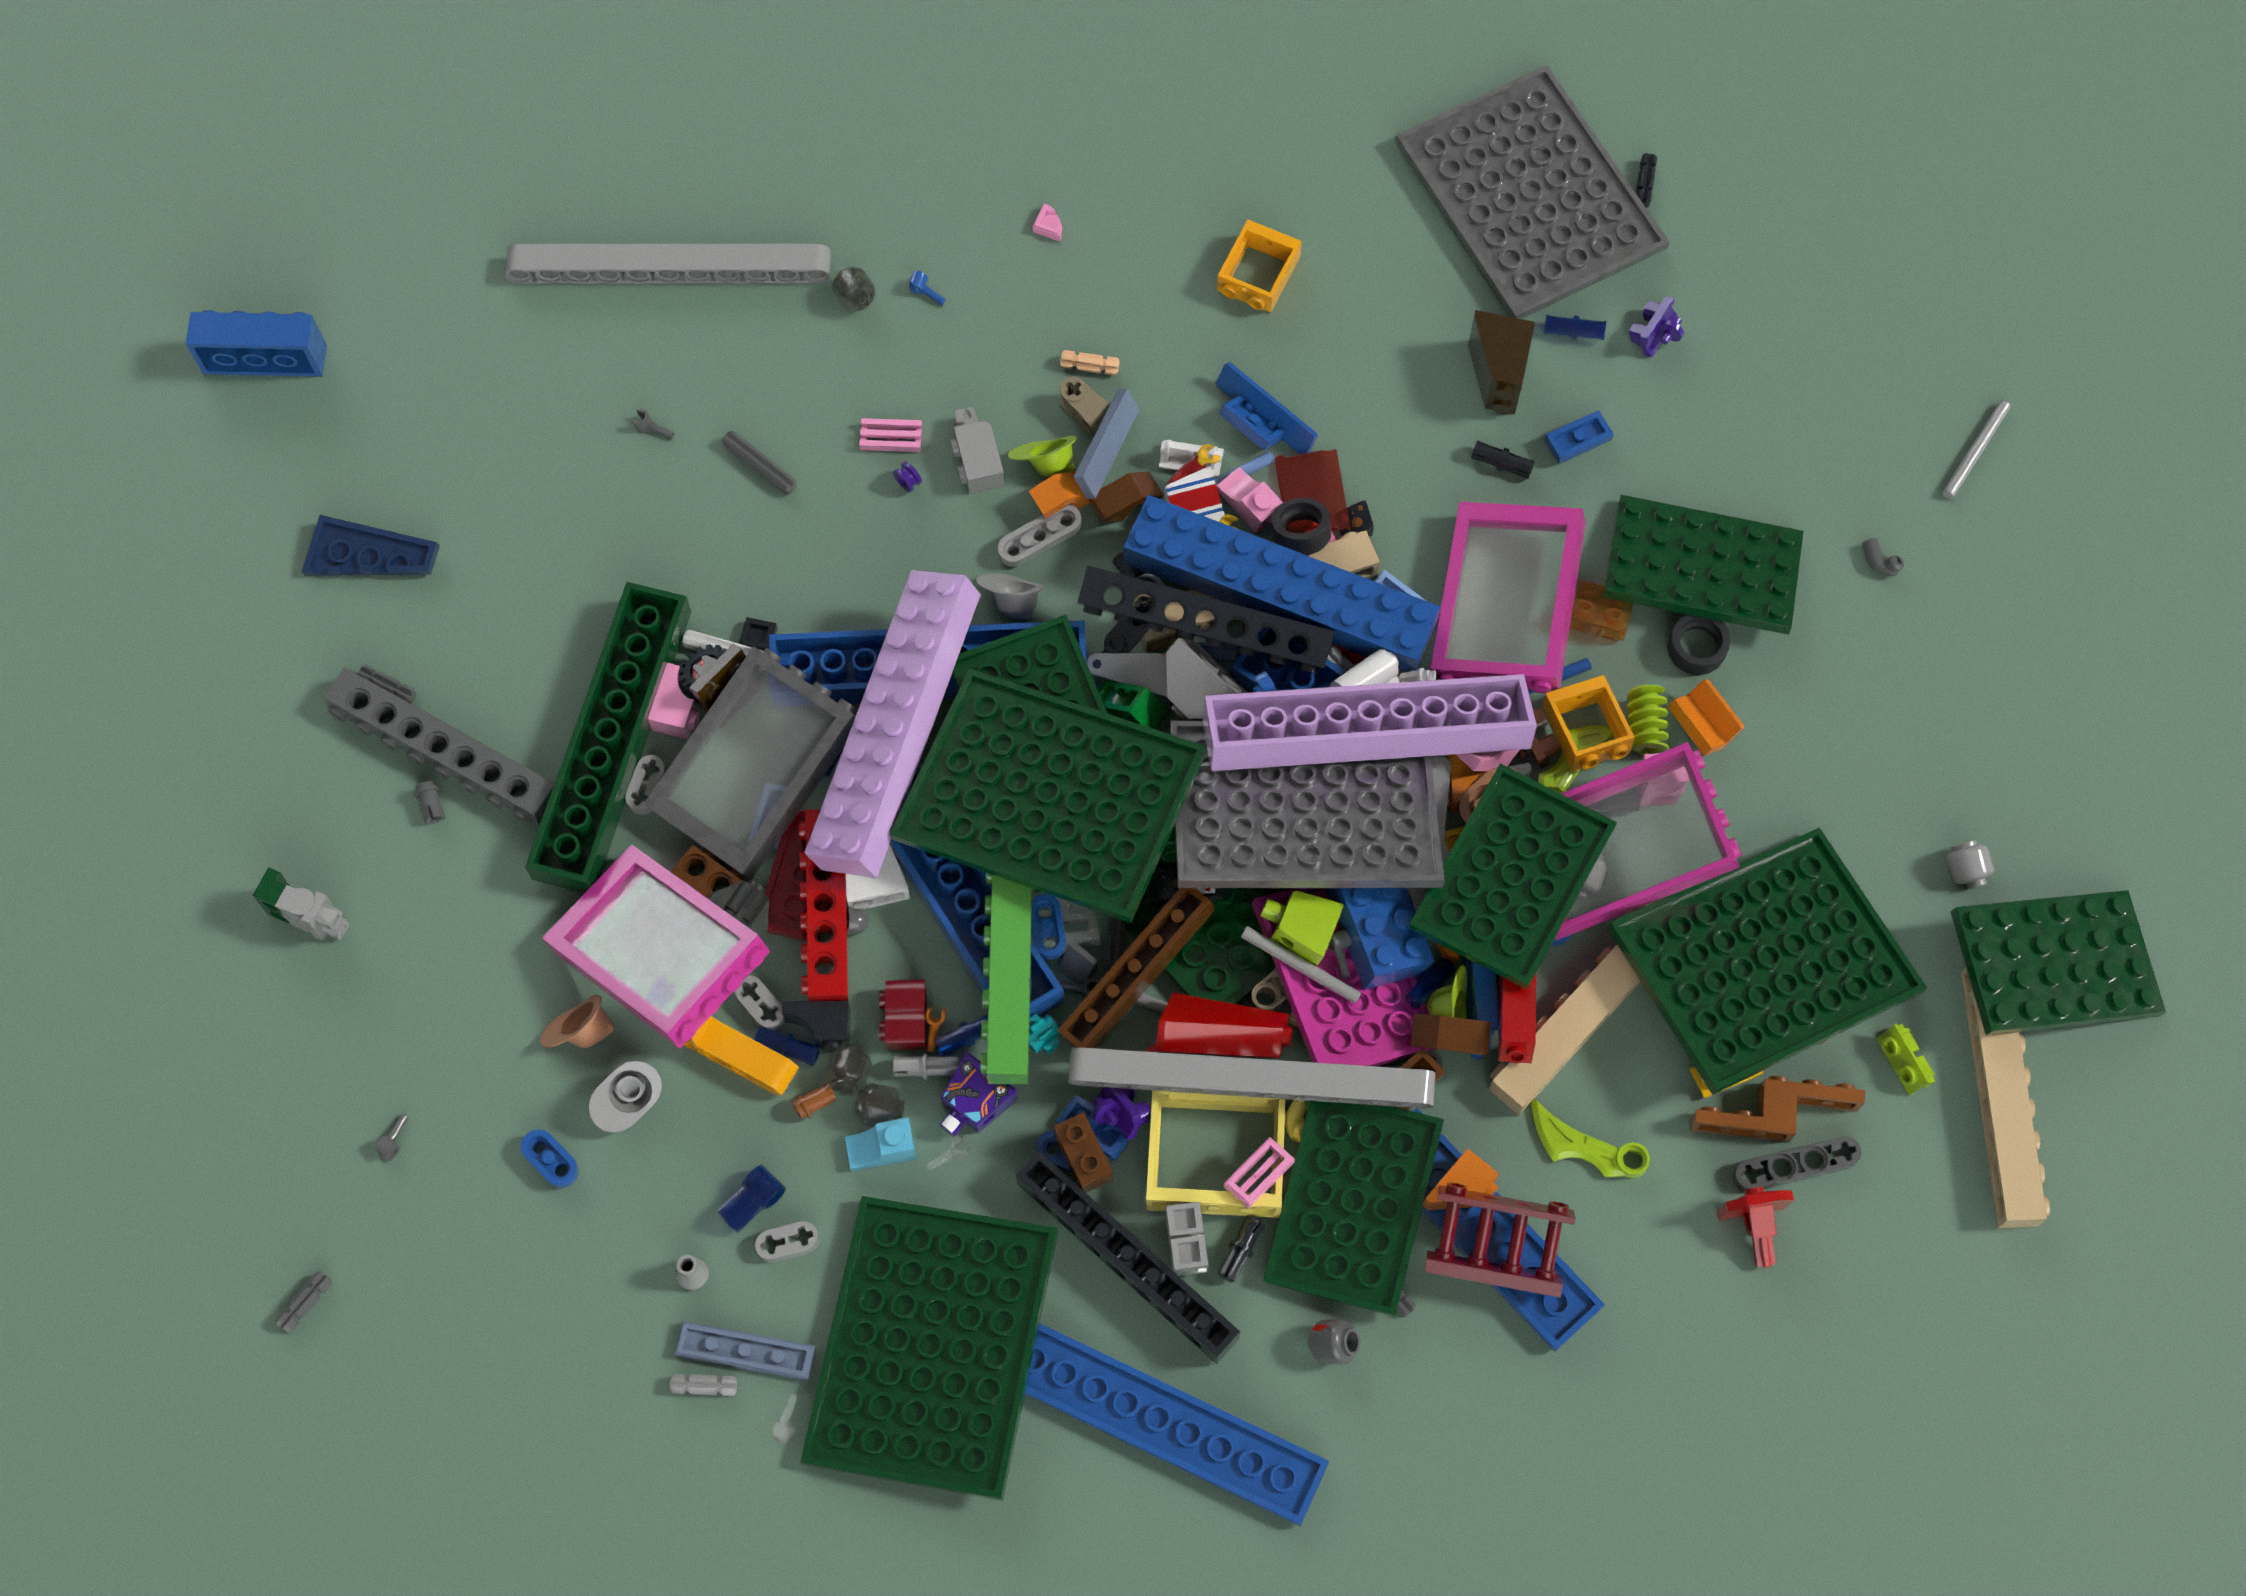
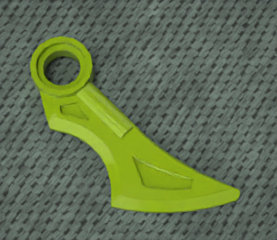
M1608 725L1586 726L1569 730L1578 751L1605 743L1614 737ZM1561 750V756L1557 763L1549 770L1540 773L1538 782L1561 794L1567 791L1581 769L1571 771Z
M1536 1099L1532 1100L1531 1109L1534 1124L1540 1141L1553 1163L1565 1158L1583 1159L1594 1165L1604 1178L1620 1176L1631 1179L1639 1178L1648 1169L1650 1163L1649 1152L1641 1144L1631 1142L1626 1143L1621 1148L1613 1146L1570 1127L1550 1113ZM1629 1152L1637 1153L1641 1157L1642 1165L1636 1169L1628 1168L1624 1164L1623 1156Z

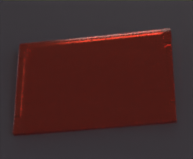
M1337 449L1320 450L1290 457L1279 455L1275 458L1281 501L1283 503L1294 498L1317 500L1325 505L1330 513L1331 532L1350 528ZM1298 520L1288 524L1286 531L1303 534L1313 531L1319 525L1309 520Z

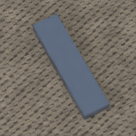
M1127 388L1117 390L1073 477L1086 499L1096 498L1140 410Z
M682 1321L675 1356L809 1381L816 1347L814 1345Z

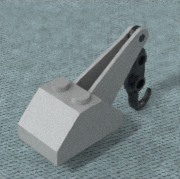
M1145 573L1137 577V579L1165 586L1160 577L1155 574ZM1149 599L1135 606V609L1140 613H1147L1151 610L1153 601ZM1133 620L1132 625L1118 622L1106 635L1103 652L1094 653L1087 660L1090 673L1121 683L1147 687L1150 692L1166 696L1174 704L1171 707L1172 710L1183 720L1188 718L1192 721H1203L1205 696L1249 693L1197 642L1178 638L1166 653H1130L1149 632L1148 629L1144 628L1145 622Z

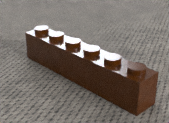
M1180 888L1057 1030L1061 1036L1075 1048H1097L1215 911L1212 901L1196 888Z

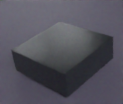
M746 617L739 644L752 648L754 646L762 651H765L766 648L769 649V634H776L778 629L777 623Z

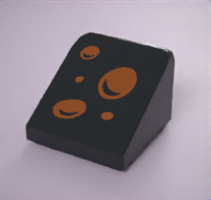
M1366 500L1335 513L1334 516L1341 537L1349 532L1359 533L1365 530L1368 536L1373 535L1374 525Z

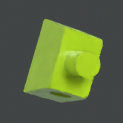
M1293 891L1285 905L1267 898L1260 916L1277 923L1271 936L1272 941L1317 966L1325 955L1344 904L1304 892Z

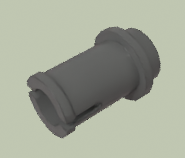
M426 781L416 785L414 796L420 801L425 823H437L436 817L440 821L445 819L446 816L437 794L440 791L439 787L433 781Z

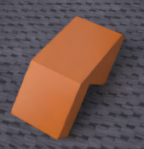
M1076 471L1054 474L1029 490L1031 497L1046 519L1069 504H1072L1079 510L1090 503L1073 478Z

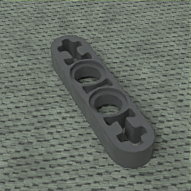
M1839 1137L1748 1159L1741 1162L1734 1170L1733 1182L1741 1191L1755 1187H1763L1765 1190L1852 1168L1860 1159L1862 1154L1861 1147L1853 1138ZM1841 1146L1845 1150L1852 1151L1848 1161H1846L1844 1156L1834 1157L1831 1161L1829 1159V1155L1836 1154L1841 1149ZM1813 1152L1819 1155L1822 1160L1821 1167L1818 1169L1809 1168L1804 1162L1805 1154ZM1777 1160L1785 1161L1790 1167V1174L1786 1177L1777 1176L1772 1169L1773 1162ZM1762 1164H1765V1174L1757 1176L1753 1184H1750L1748 1179H1742L1741 1176L1745 1173L1746 1169L1752 1174L1761 1172L1764 1168Z

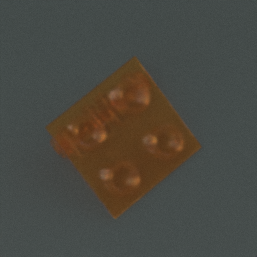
M1577 579L1570 630L1584 632L1585 625L1588 624L1586 634H1590L1592 626L1598 627L1596 637H1599L1601 628H1603L1602 638L1610 639L1614 642H1617L1618 639L1624 641L1633 603L1603 598L1604 586L1597 585L1591 581Z

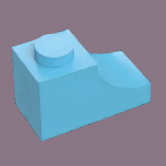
M909 1117L877 1123L875 1127L865 1132L845 1137L851 1172L917 1159Z

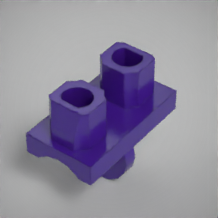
M1665 296L1662 303L1648 301L1644 307L1643 317L1649 323L1644 325L1636 322L1629 330L1631 342L1642 346L1645 356L1653 357L1661 343L1667 345L1669 341L1677 342L1683 337L1684 331L1680 326L1682 319L1678 317L1672 307L1675 302L1674 298Z
M1102 1087L1100 1094L1093 1101L1095 1108L1092 1112V1118L1099 1125L1109 1123L1111 1126H1116L1123 1136L1130 1140L1136 1138L1139 1126L1149 1123L1151 1107L1146 1101L1136 1104L1132 1103L1135 1095L1134 1089Z

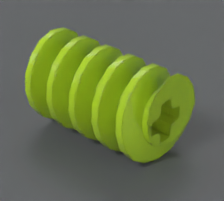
M1646 684L1638 685L1628 691L1627 700L1629 703L1627 711L1629 715L1627 722L1635 737L1631 750L1643 755L1662 753L1669 750L1667 744L1660 743L1669 738L1667 732L1660 731L1668 727V722L1661 719L1668 715L1667 709L1662 708V706L1668 703V699L1660 696V694L1665 692L1666 688Z

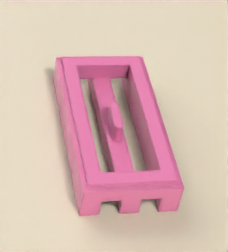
M861 418L860 450L921 452L922 420ZM867 438H885L886 440L915 439V442L867 440Z
M1269 1137L1224 1183V1188L1234 1193V1197L1244 1202V1206L1249 1209L1290 1168L1295 1159ZM1272 1149L1274 1153L1239 1188L1236 1183ZM1280 1158H1282L1283 1161H1282V1162L1272 1171V1173L1248 1196V1195L1246 1194V1192H1247Z

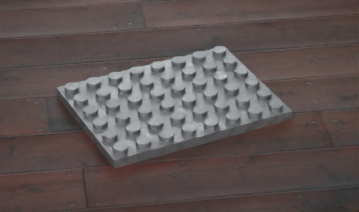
M1548 65L1396 135V144L1509 315L1513 318L1522 319L1668 249L1670 242Z
M1171 721V735L1204 745L1207 748L1203 721ZM1207 750V754L1175 823L1178 888H1443L1445 881L1431 756L1211 771Z

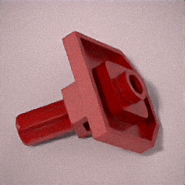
M1763 1187L1750 1188L1743 1191L1744 1196L1725 1202L1716 1211L1718 1221L1743 1217L1746 1232L1752 1237L1756 1266L1771 1267L1776 1262L1772 1236L1777 1235L1774 1211L1783 1210L1794 1201L1792 1190L1764 1192Z

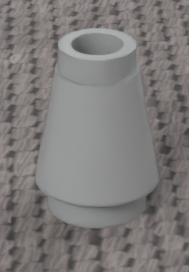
M683 1255L678 1259L675 1271L678 1284L688 1290L702 1287L709 1276L706 1262L699 1257ZM691 1265H693V1268L690 1271H684L688 1266L691 1267Z

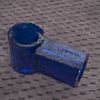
M762 1164L754 1168L746 1176L741 1184L742 1187L717 1211L722 1219L737 1233L763 1208L768 1209L772 1207L786 1191V1187Z

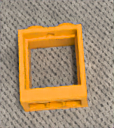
M1247 219L1218 274L1217 291L1229 299L1236 298L1248 303L1249 306L1256 310H1265L1271 313L1301 257L1302 241ZM1248 247L1285 262L1270 292L1233 278Z
M1604 675L1545 693L1542 710L1561 746L1571 771L1581 768L1588 770L1594 768L1600 762L1609 759L1620 760L1631 752L1635 737ZM1598 703L1615 739L1578 751L1561 714Z

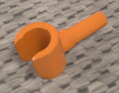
M934 1005L926 1012V1020L930 1024L926 1051L934 1052L939 1026L948 1015V1010L945 1006L942 1009L940 1019L932 1015Z

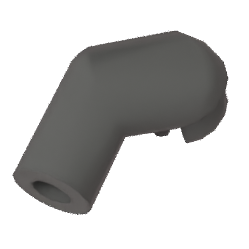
M1871 538L1862 543L1872 569L1887 576H1895L1903 569L1904 562L1901 557L1893 555L1889 558L1882 554L1877 538Z

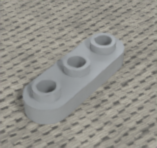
M1069 504L1047 519L1044 515H1041L1007 534L998 543L1000 561L1009 567L1020 566L1074 536L1081 528V514L1079 510ZM1063 521L1071 522L1069 526L1061 525ZM1042 535L1045 537V539L1042 541L1035 540V537ZM1012 550L1019 552L1016 556L1008 554Z

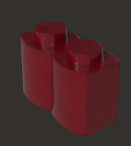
M925 980L885 981V990L879 991L880 1010H885V1021H879V1041H885L887 1050L926 1049L927 986Z

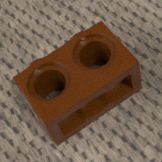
M694 845L689 848L670 871L707 899H710L718 886H731L744 879L734 868L729 866L725 869L718 864L719 859L708 849L704 848L701 851ZM695 867L705 868L703 873L698 876L689 875L690 871Z
M1084 1112L1053 1126L1054 1137L1077 1185L1084 1192H1090L1113 1181V1171Z

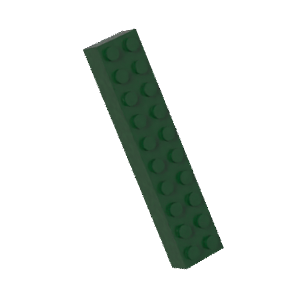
M626 582L525 866L532 880L586 893L600 878L626 802L625 797L636 765L641 759L651 730L648 716L666 664H674L692 612L687 596Z

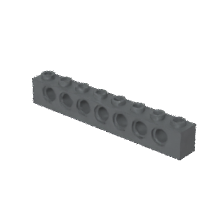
M345 667L323 696L324 701L329 707L328 712L342 722L345 719L355 723L354 727L363 734L370 736L373 733L381 738L380 741L384 745L395 751L397 748L406 751V755L415 763L423 765L425 762L433 766V771L442 778L449 780L452 777L460 781L459 785L469 793L476 794L478 791L487 796L485 799L499 809L505 806L513 811V816L526 824L532 821L540 826L555 784L554 782ZM368 702L364 708L356 709L359 703ZM394 716L391 722L381 724L384 718ZM420 731L416 737L407 738L411 732ZM447 745L442 752L433 753L436 747ZM468 759L473 760V762L468 767H460L463 761ZM500 774L494 782H486L490 775ZM521 788L526 789L525 793L522 796H512L516 790Z

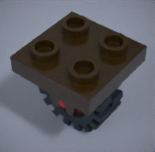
M734 643L728 649H722L720 645H715L713 648L711 644L706 645V650H703L700 646L696 648L698 653L694 655L690 652L687 654L689 660L683 659L681 662L683 668H680L678 672L680 675L678 677L679 681L694 702L700 703L706 714L746 658L743 650ZM757 674L719 729H722L764 687Z

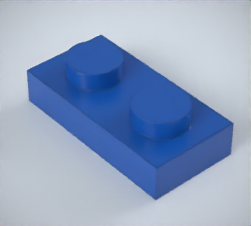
M1598 410L1547 433L1544 440L1557 462L1561 464L1611 441L1614 433Z

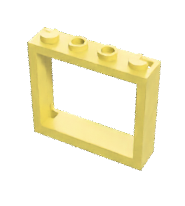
M1152 1090L1146 1211L1166 1212V1206L1200 1202L1201 1214L1280 1218L1283 1175L1271 1186V1194L1264 1193L1249 1209L1244 1206V1202L1240 1199L1237 1200L1231 1191L1157 1187L1162 1107L1274 1113L1273 1140L1284 1149L1285 1099ZM1282 1158L1272 1166V1171L1283 1161Z

